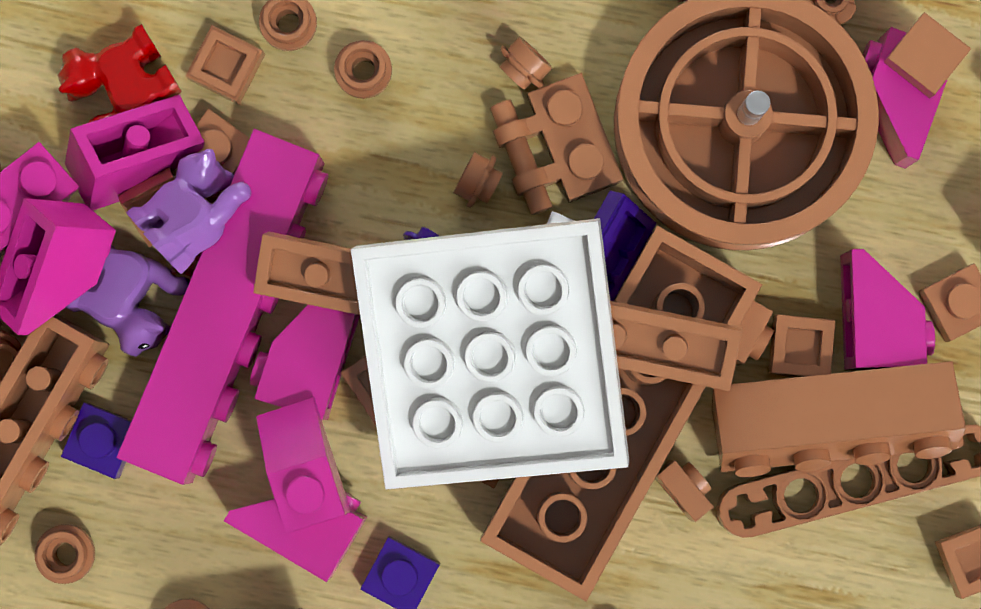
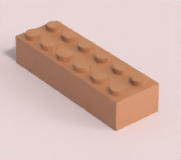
M657 225L649 236L614 301L739 327L763 284ZM618 368L630 460L628 467L513 478L481 535L480 542L582 600L587 601L706 386Z

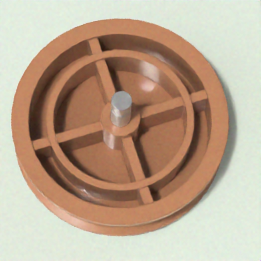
M688 0L663 16L640 41L625 70L617 94L614 111V138L619 162L626 180L643 206L662 224L684 238L712 248L734 251L758 250L781 245L807 233L832 216L847 202L866 174L875 149L879 126L877 93L872 74L864 56L847 31L835 19L807 0Z

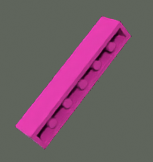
M253 129L230 184L231 186L238 182L247 183L252 194L225 223L224 232L220 239L213 246L202 252L119 450L118 459L182 485L191 484L196 475L204 477L208 472L217 450V445L210 442L218 420L225 423L229 420L239 397L240 390L233 388L241 366L249 368L252 365L259 350L262 336L256 334L255 331L263 312L272 314L279 301V298L253 293L262 234L274 232L305 238L306 227L301 226L300 222L307 205L317 206L329 177V174L322 172L325 163L319 154Z

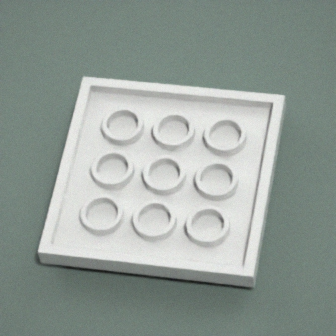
M600 218L355 246L351 249L385 489L628 467L630 460Z

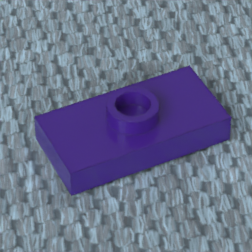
M610 190L594 219L600 218L609 296L610 301H614L657 223L625 194Z

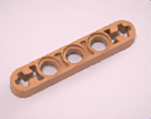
M976 424L965 425L966 430L963 436L967 435L970 442H980L981 444V426ZM963 436L959 442L958 447L955 449L964 446ZM981 452L974 455L975 465L973 466L970 465L968 460L963 459L943 462L948 470V474L943 476L941 457L927 459L928 469L926 475L914 483L905 481L898 472L897 463L901 454L891 455V458L883 463L863 465L871 474L872 484L870 490L865 495L857 498L849 496L841 486L843 471L848 466L856 464L855 459L831 461L828 467L815 471L792 469L727 488L719 496L716 505V515L720 525L727 532L742 538L755 537L980 477ZM796 479L808 480L816 491L814 505L809 510L801 513L792 511L787 506L784 498L786 487ZM772 485V502L781 519L772 521V510L768 509L753 513L750 519L751 525L744 527L741 520L730 519L728 510L737 506L736 496L743 494L746 501L755 503L767 500L769 498L763 491V487Z

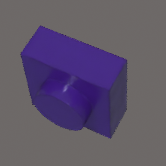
M83 403L61 457L113 479H119L126 462L118 459L117 455L132 420L93 404Z
M389 536L360 590L395 609H417L440 563Z

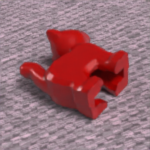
M142 24L133 29L131 37L123 42L111 44L99 53H88L76 47L62 55L63 64L58 73L61 86L58 90L61 93L67 94L68 101L75 102L81 98L91 96L104 85L112 104L113 110L111 112L97 115L90 119L88 123L177 96L182 92L166 64L160 67L155 74L145 72L144 67L161 58V55Z

